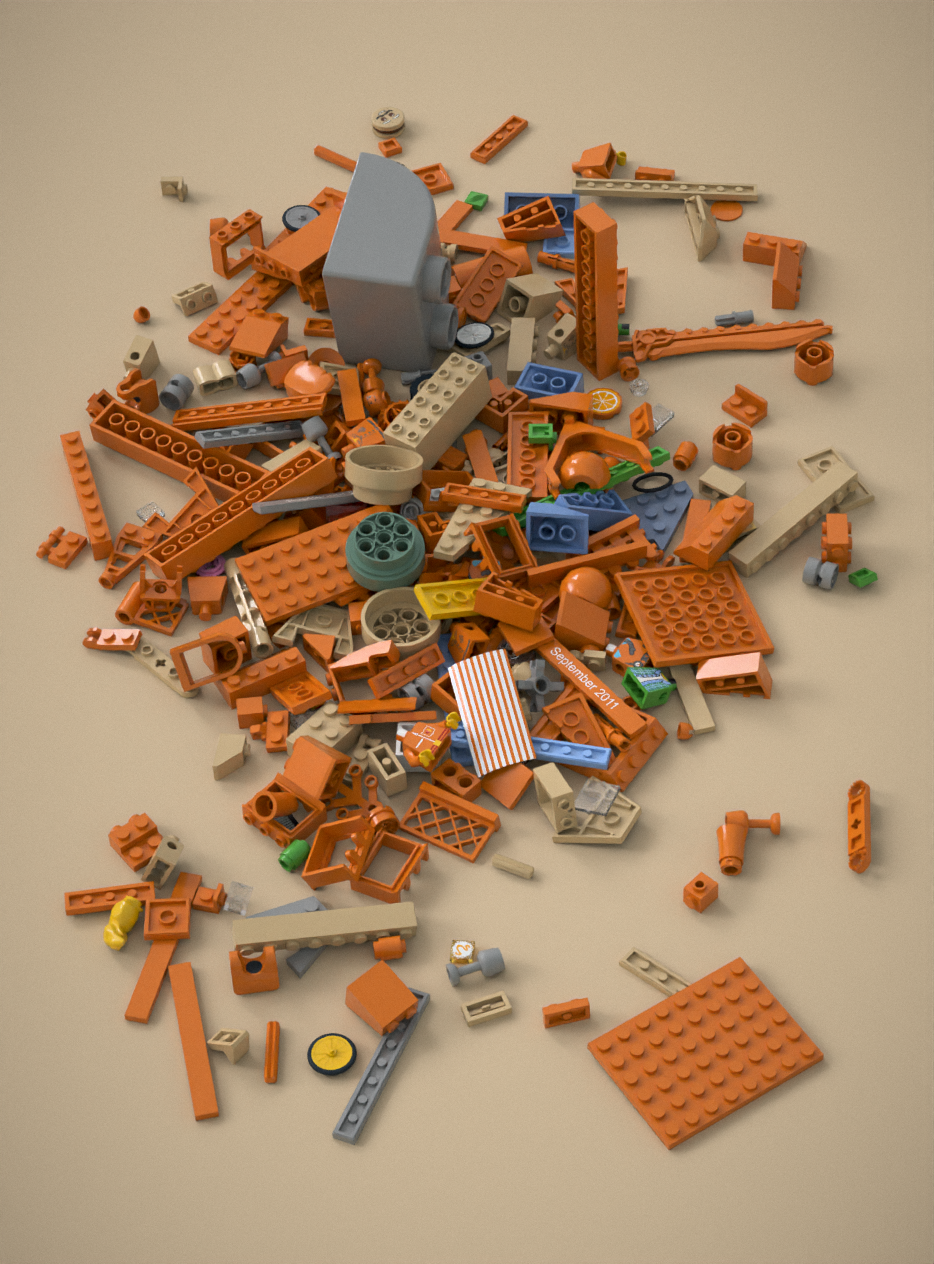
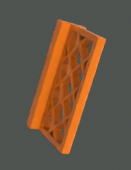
M423 781L419 787V794L400 821L399 830L474 864L492 834L500 829L499 815ZM422 800L431 804L429 809L418 810ZM442 810L449 812L450 817L437 820L435 812ZM433 813L435 821L422 824L421 816ZM419 819V826L412 828L406 826L409 820ZM466 819L469 825L456 829L454 821ZM452 822L454 829L441 833L439 825ZM437 826L439 834L433 836L425 834V829ZM480 827L488 829L484 835L475 837L473 829ZM471 830L473 838L460 842L458 834ZM456 835L457 843L450 845L444 843L443 838ZM475 843L476 848L471 855L463 852V846Z

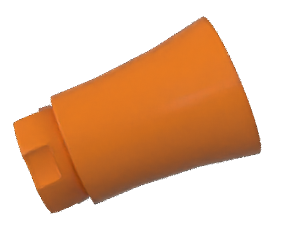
M259 791L252 800L253 814L258 820L263 822L288 816L296 812L299 806L296 795L288 792Z
M725 824L716 831L720 869L724 875L736 876L742 872L748 831L745 827L738 824Z

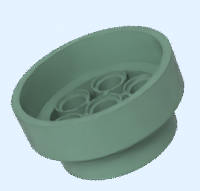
M378 512L367 516L353 529L346 542V563L350 575L358 584L372 591L380 592L385 589L407 587L417 580L425 566V544L420 531L406 518L396 513Z

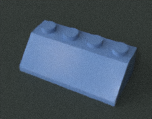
M505 192L504 215L549 196L562 228L574 229L573 211L580 208V195Z

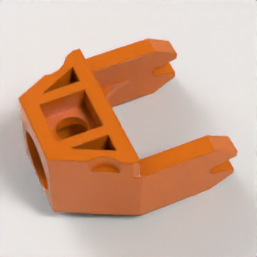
M140 564V600L145 603L146 608L150 612H171L175 604L180 601L182 566L177 565L176 580L146 579V564Z

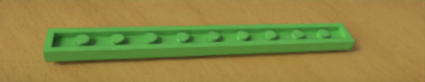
M659 446L649 450L653 459L650 460L652 467L660 466L670 460V452ZM624 461L609 468L611 479L602 488L590 489L587 483L579 482L574 486V489L567 490L565 488L560 493H577L582 496L584 492H590L593 495L597 491L610 489L620 482L628 481L631 477L645 472L639 464ZM550 495L537 502L554 504L556 500ZM529 505L524 507L522 513L513 512L516 520L520 523V528H526V511ZM505 526L492 529V531L502 537L508 536Z

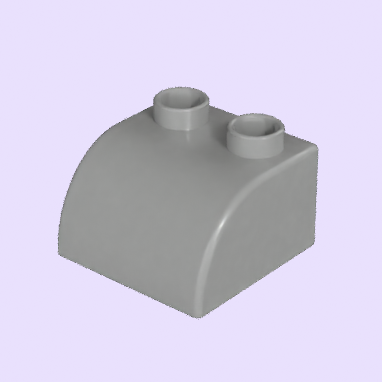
M361 152L322 271L338 352L343 357L345 363L358 364L363 363L367 359L375 358L381 362L382 368L405 372H415L418 369L420 371L431 370L436 350H450L452 348L458 327V308L455 304H449L448 291L451 281V262L448 257H443L434 200L424 182L405 166L386 157Z

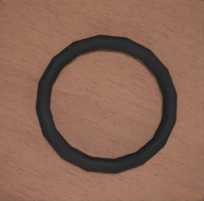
M652 472L636 478L632 483V487L638 492L654 493L668 488L672 485L674 479L668 473ZM654 476H662L669 479L668 483L657 488L644 489L636 485L640 480Z

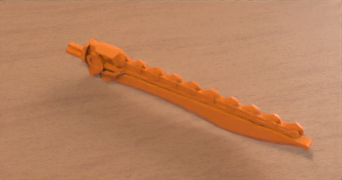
M815 319L812 322L799 320L791 324L783 321L777 325L767 322L763 326L751 323L747 327L734 325L731 328L718 326L715 329L702 327L695 331L686 328L681 332L671 329L667 330L666 328L635 330L634 335H632V341L618 342V352L632 351L635 362L638 363L645 361L647 358L654 361L660 357L712 350H772L797 345L808 339H816L826 334H832L833 326H824V322L821 319Z

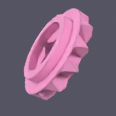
M218 555L212 562L201 566L196 571V575L201 577L220 576L221 573H225V559Z

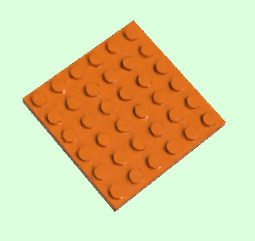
M731 560L716 562L709 571L692 564L618 572L614 575V581L655 668L699 663L704 659L760 652L761 655H767L774 652V646Z

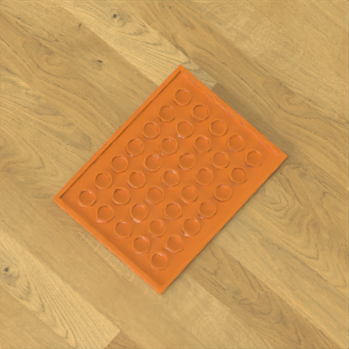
M741 957L588 1043V1050L668 1150L812 1067L824 1058V1054Z

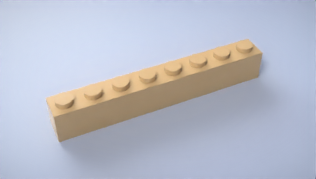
M838 461L728 552V558L731 560L735 570L746 578L756 573L767 561H771L779 551L785 549L791 541L798 538L809 526H813L821 516L826 515L850 492H854L858 487V472Z
M413 901L232 920L234 951L240 950L243 956H248L255 952H263V947L275 946V951L284 949L295 951L303 947L315 949L322 945L341 946L344 943L351 942L362 944L370 940L378 941V938L400 935V939H408L416 936L417 930Z

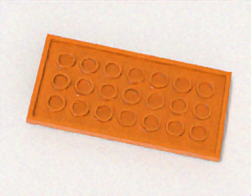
M375 505L236 558L235 564L266 625H271L336 600L337 597L355 590L363 589L364 587L358 584L348 571L345 553L346 542L350 533L364 518L378 512H392L390 506Z

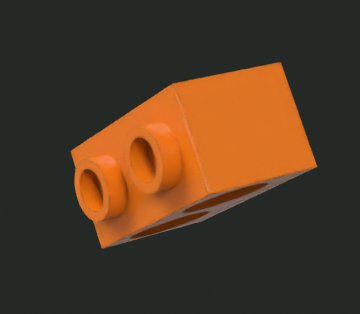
M450 758L431 773L432 785L469 802H473L482 794L480 778L475 774H471L460 763H456Z

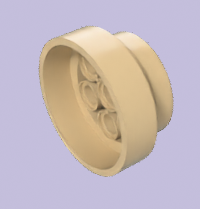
M368 445L354 448L346 454L345 478L353 485L354 497L362 502L375 505L405 503L412 498V488L422 481L423 458L415 451L391 445Z
M412 587L382 590L365 603L361 612L362 637L366 645L369 646L392 639L401 653L399 662L425 647L437 643L442 631L441 619H428Z

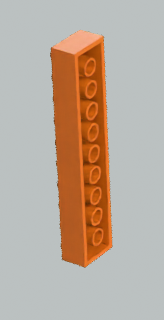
M592 202L573 211L577 360L598 381H601L618 372V226L613 218L611 219L602 208Z
M114 399L89 424L94 441L181 482L197 467L213 496L223 502L270 473V471L218 447L203 449L194 436Z
M309 447L146 552L144 556L153 574L158 578L176 580L177 565L182 566L183 579L187 575L198 571L204 564L212 562L221 553L229 551L233 545L247 539L250 534L262 529L267 523L281 517L284 513L277 512L261 515L253 511L252 503L313 496L316 491L330 485L338 477L329 458Z

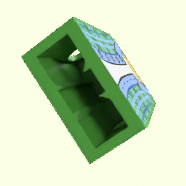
M628 667L621 683L641 709L665 704L671 691H674L677 686L674 678H666L660 669L649 667Z

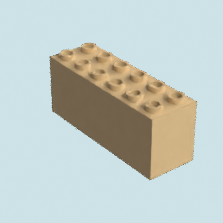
M453 352L383 432L386 445L403 447L417 452L423 458V470H430L492 398L486 366Z

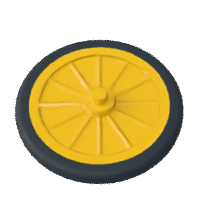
M338 1033L324 1034L316 1038L309 1046L307 1052L310 1066L316 1072L328 1076L346 1072L352 1067L357 1056L354 1043L348 1037Z

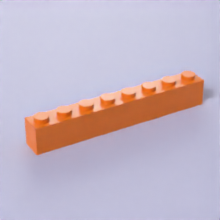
M80 431L62 434L60 438L64 457L94 560L109 558L111 551L114 550L112 539Z

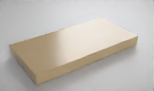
M833 446L798 459V466L812 482L817 480L838 461L850 467ZM858 477V487L856 490L850 492L833 508L838 514H843L874 501L875 496Z

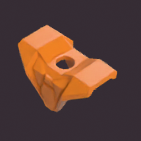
M465 560L464 563L446 564L435 573H421L419 584L465 580L468 576L469 562ZM459 617L453 618L452 621L459 620Z

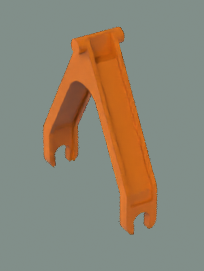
M568 415L564 418V426L545 468V474L549 482L548 490L554 500L561 494L557 488L561 484L559 479L560 468L567 457L577 452L598 451L639 464L645 474L654 472V468L650 464V460H653L652 455L643 442L576 421L573 415Z

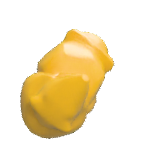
M126 896L112 908L109 923L105 926L103 932L104 942L111 949L120 951L127 942L128 936L126 933L132 930L138 920L139 913L143 912L141 908L142 903L136 898Z

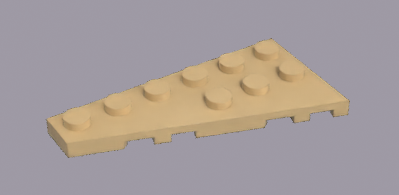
M473 478L469 485L527 495V499L532 496V489L481 478ZM460 503L433 551L434 558L454 562L476 540L474 534L464 535V531L471 522L478 523L506 516L509 511Z

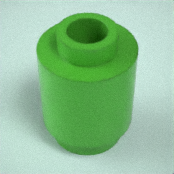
M295 839L280 853L278 861L286 871L296 870L308 859L311 847L306 841Z

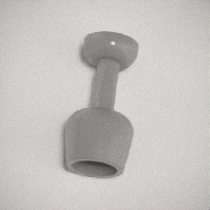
M273 351L269 354L268 361L258 367L252 363L246 364L236 372L237 382L243 389L260 384L262 380L261 374L266 371L264 365L280 360L282 357L279 353Z
M315 416L301 425L306 439L310 442L317 441L326 457L329 459L334 457L336 461L343 457L339 452H333L324 438L328 432V427L319 416Z
M499 948L481 950L477 955V962L459 968L449 963L446 964V970L451 985L456 986L460 982L461 976L481 970L484 976L491 977L505 970V964Z

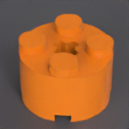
M808 339L797 345L794 357V373L799 379L805 381L810 386H815L833 375L834 350L828 342L823 340L813 342V339Z
M731 423L729 426L722 424L714 430L712 441L714 462L724 467H729L732 470H739L751 460L753 436L747 426L740 423Z

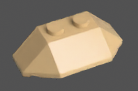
M700 195L685 199L684 213L699 262L703 261L717 247L720 231L719 227H715L716 217L712 215L710 207Z

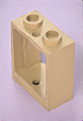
M552 762L534 768L533 775L538 805L556 832L578 826L573 791L555 764Z

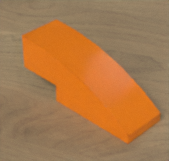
M391 639L357 650L331 665L330 669L339 682L373 677L378 674L379 669L389 668L397 664L401 653Z

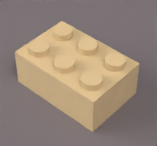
M329 700L286 738L288 756L291 757L294 751L293 744L295 740L300 736L306 735L345 754L359 742V738L363 734L362 724H349V716H352V714H337L338 705Z

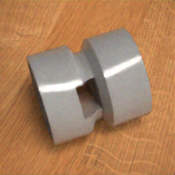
M175 374L161 391L159 400L166 408L173 411L179 410L186 402V399L192 394L194 385L188 377L182 374Z
M809 557L803 571L802 581L811 585L819 583V587L832 590L837 580L839 564L828 561L823 563L821 559Z
M422 674L415 678L413 683H407L399 688L398 694L400 698L417 697L416 708L411 710V712H415L423 707L424 702L429 703L432 701L431 689L434 681L427 674Z

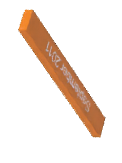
M554 638L553 641L534 649L579 692H582L627 737L632 739L648 728L647 723L557 639Z

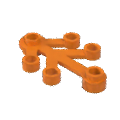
M353 764L349 767L353 790L341 783L338 792L344 795V798L333 800L332 798L321 799V802L324 804L331 802L330 805L326 806L327 812L335 808L358 805L362 808L352 811L340 808L336 811L338 820L359 815L366 818V816L371 815L370 811L379 806L384 808L383 804L378 801L377 787L379 786V781L374 775H369L364 780L366 787L369 789V802L362 797L361 777L363 770L358 764ZM359 769L358 773L353 774L354 770ZM370 781H375L372 785H368ZM346 813L345 817H340L341 814Z

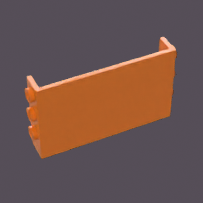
M335 191L332 192L334 205L269 251L266 252L257 246L253 247L255 262L301 287L312 281L323 271L346 197Z

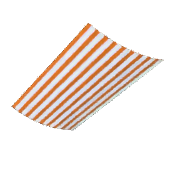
M506 649L483 653L449 667V675L478 778L514 763L537 759Z

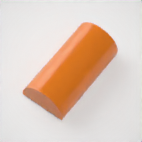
M521 245L501 251L523 264V268L517 277L533 274L532 265L524 246ZM483 257L451 266V276H455L461 290Z

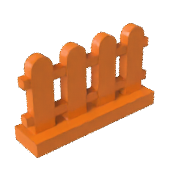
M635 514L590 536L588 540V554L626 545L630 542L646 540L648 547L647 558L645 559L653 561L656 558L657 545L655 543L650 544L644 536L645 530L643 528L639 530L640 519ZM566 553L565 560L586 554ZM639 560L604 568L600 571L614 578L615 573L622 572L621 567L625 565L628 569L634 570L635 565L639 566Z

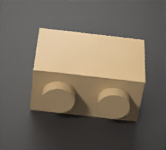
M712 465L699 478V493L717 503L720 500L735 495L744 498L746 496V481Z
M387 743L367 750L369 769L377 778L388 797L407 789L406 771Z

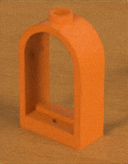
M224 632L214 633L170 649V655L184 692L233 675L242 664L243 654L248 653L244 641L239 642L233 635ZM216 640L229 641L236 647L238 659L232 667L193 681L183 652Z

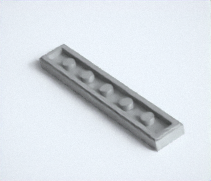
M300 420L198 431L195 433L194 438L205 449L303 437L304 432L301 427L303 423Z

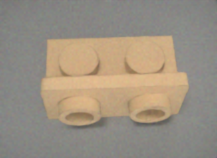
M205 281L171 295L173 303L181 306L185 316L218 302L213 285Z

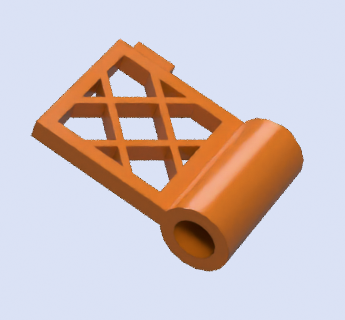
M134 582L115 612L116 619L125 625L135 623L172 637L189 608L187 600L180 598V601L175 604L176 607L182 608L179 612L172 614L167 612L168 615L157 617L156 613L150 612L146 608L145 603L140 600V582ZM151 613L154 618L145 620L142 619V616ZM171 620L172 626L170 628L161 625V622Z

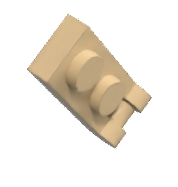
M364 733L360 736L358 744L349 756L352 758L349 767L353 764L361 766L363 770L361 780L369 770L368 749L366 747L375 748L384 743L382 739H372L370 735ZM348 767L342 783L353 787ZM359 769L354 770L353 774L358 773Z

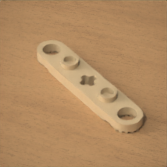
M143 636L135 651L126 650L127 653H130L134 659L173 691L175 690L179 693L181 697H188L190 699V697L193 698L199 693V687L184 692L173 660Z

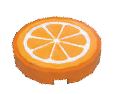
M596 388L587 393L593 394L594 419H611L615 414L618 415L621 412L622 397L613 389Z

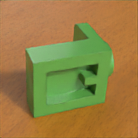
M529 424V444L549 443V451H553V444L557 442V432H553V424Z

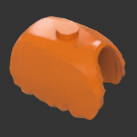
M310 360L296 363L286 375L284 385L288 397L326 393L328 401L323 415L331 414L342 405L341 396L327 394L334 386L335 378L330 372L327 373L323 367L313 364Z

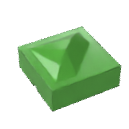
M471 191L465 203L473 205L474 210L482 211L488 201V195Z
M862 568L848 575L849 582L860 588L878 580L877 573L867 568Z

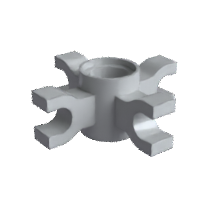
M541 659L530 661V678L515 681L517 690H525L531 696L530 712L542 711V708L545 707L544 694H547L549 691H564V682H550L549 678L544 676L545 660ZM536 682L539 684V690L536 688Z

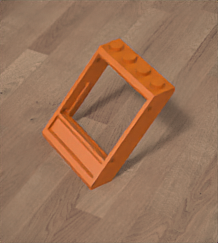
M569 682L553 703L580 692ZM584 696V698H585V700H586L588 706H589V707H590V706L595 707V706ZM630 707L647 723L648 728L630 740V749L626 752L621 751L607 770L564 763L557 764L588 778H591L593 775L611 788L623 792L668 733L655 717ZM545 714L529 731L531 737L558 741L565 739Z

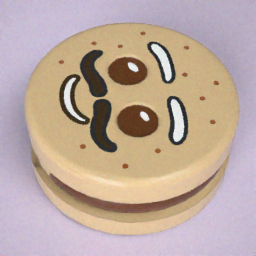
M383 107L376 110L371 116L373 133L384 139L400 136L405 130L403 112L395 107Z

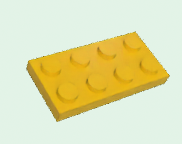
M488 577L416 584L413 591L429 620L481 615L473 611L476 592Z

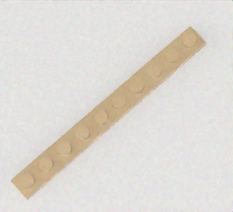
M572 178V194H579L580 196L686 199L700 195L703 200L746 202L757 201L758 198L757 184Z

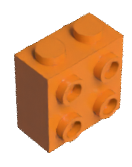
M826 514V522H822V534H825V536H821V549H825V551H822V562L828 561L839 564V572H847V564H851V551H848L852 550V537L848 536L852 531L851 522L847 521V514Z

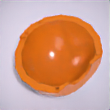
M583 451L567 457L560 468L559 479L561 485L567 490L574 489V486L579 482L587 483L590 489H600L608 484L611 474L608 464L602 457L593 452Z
M583 566L570 571L564 577L559 589V598L561 599L562 591H565L603 609L611 601L613 590L603 572L593 567Z

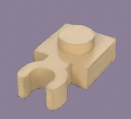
M570 650L588 669L592 671L606 670L605 651L585 650L584 653H581L577 650Z

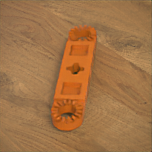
M856 780V783L853 782V786L851 785V789L848 790L850 791L848 792V855L850 856L848 864L850 869L856 873H863L871 863L870 786L862 780Z

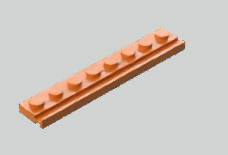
M326 393L180 409L176 410L171 426L181 431L322 416L328 398Z

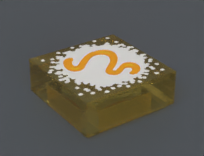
M452 940L450 963H473L475 941Z

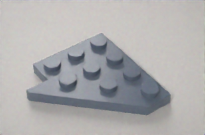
M682 481L672 484L662 491L644 493L622 501L632 512V516L636 514L640 519L639 530L642 528L645 530L644 536L650 544L655 543L657 550L661 549L665 553L690 506L693 492L687 482Z

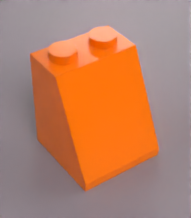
M562 591L554 638L569 652L570 650L580 651V648L587 644L595 645L601 651H604L610 641L606 634H611L613 621H609L610 612L575 595Z
M309 735L300 736L293 744L294 751L291 757L284 764L285 771L283 776L318 800L335 798L352 758Z
M382 959L347 986L345 1004L382 1036L386 1032L392 1033L397 1029L400 1021L404 1018H411L417 1012L418 999Z

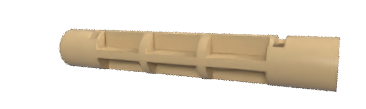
M231 558L225 562L224 570L243 625L248 630L253 654L260 659L269 657L274 648L263 617L235 564L236 558Z

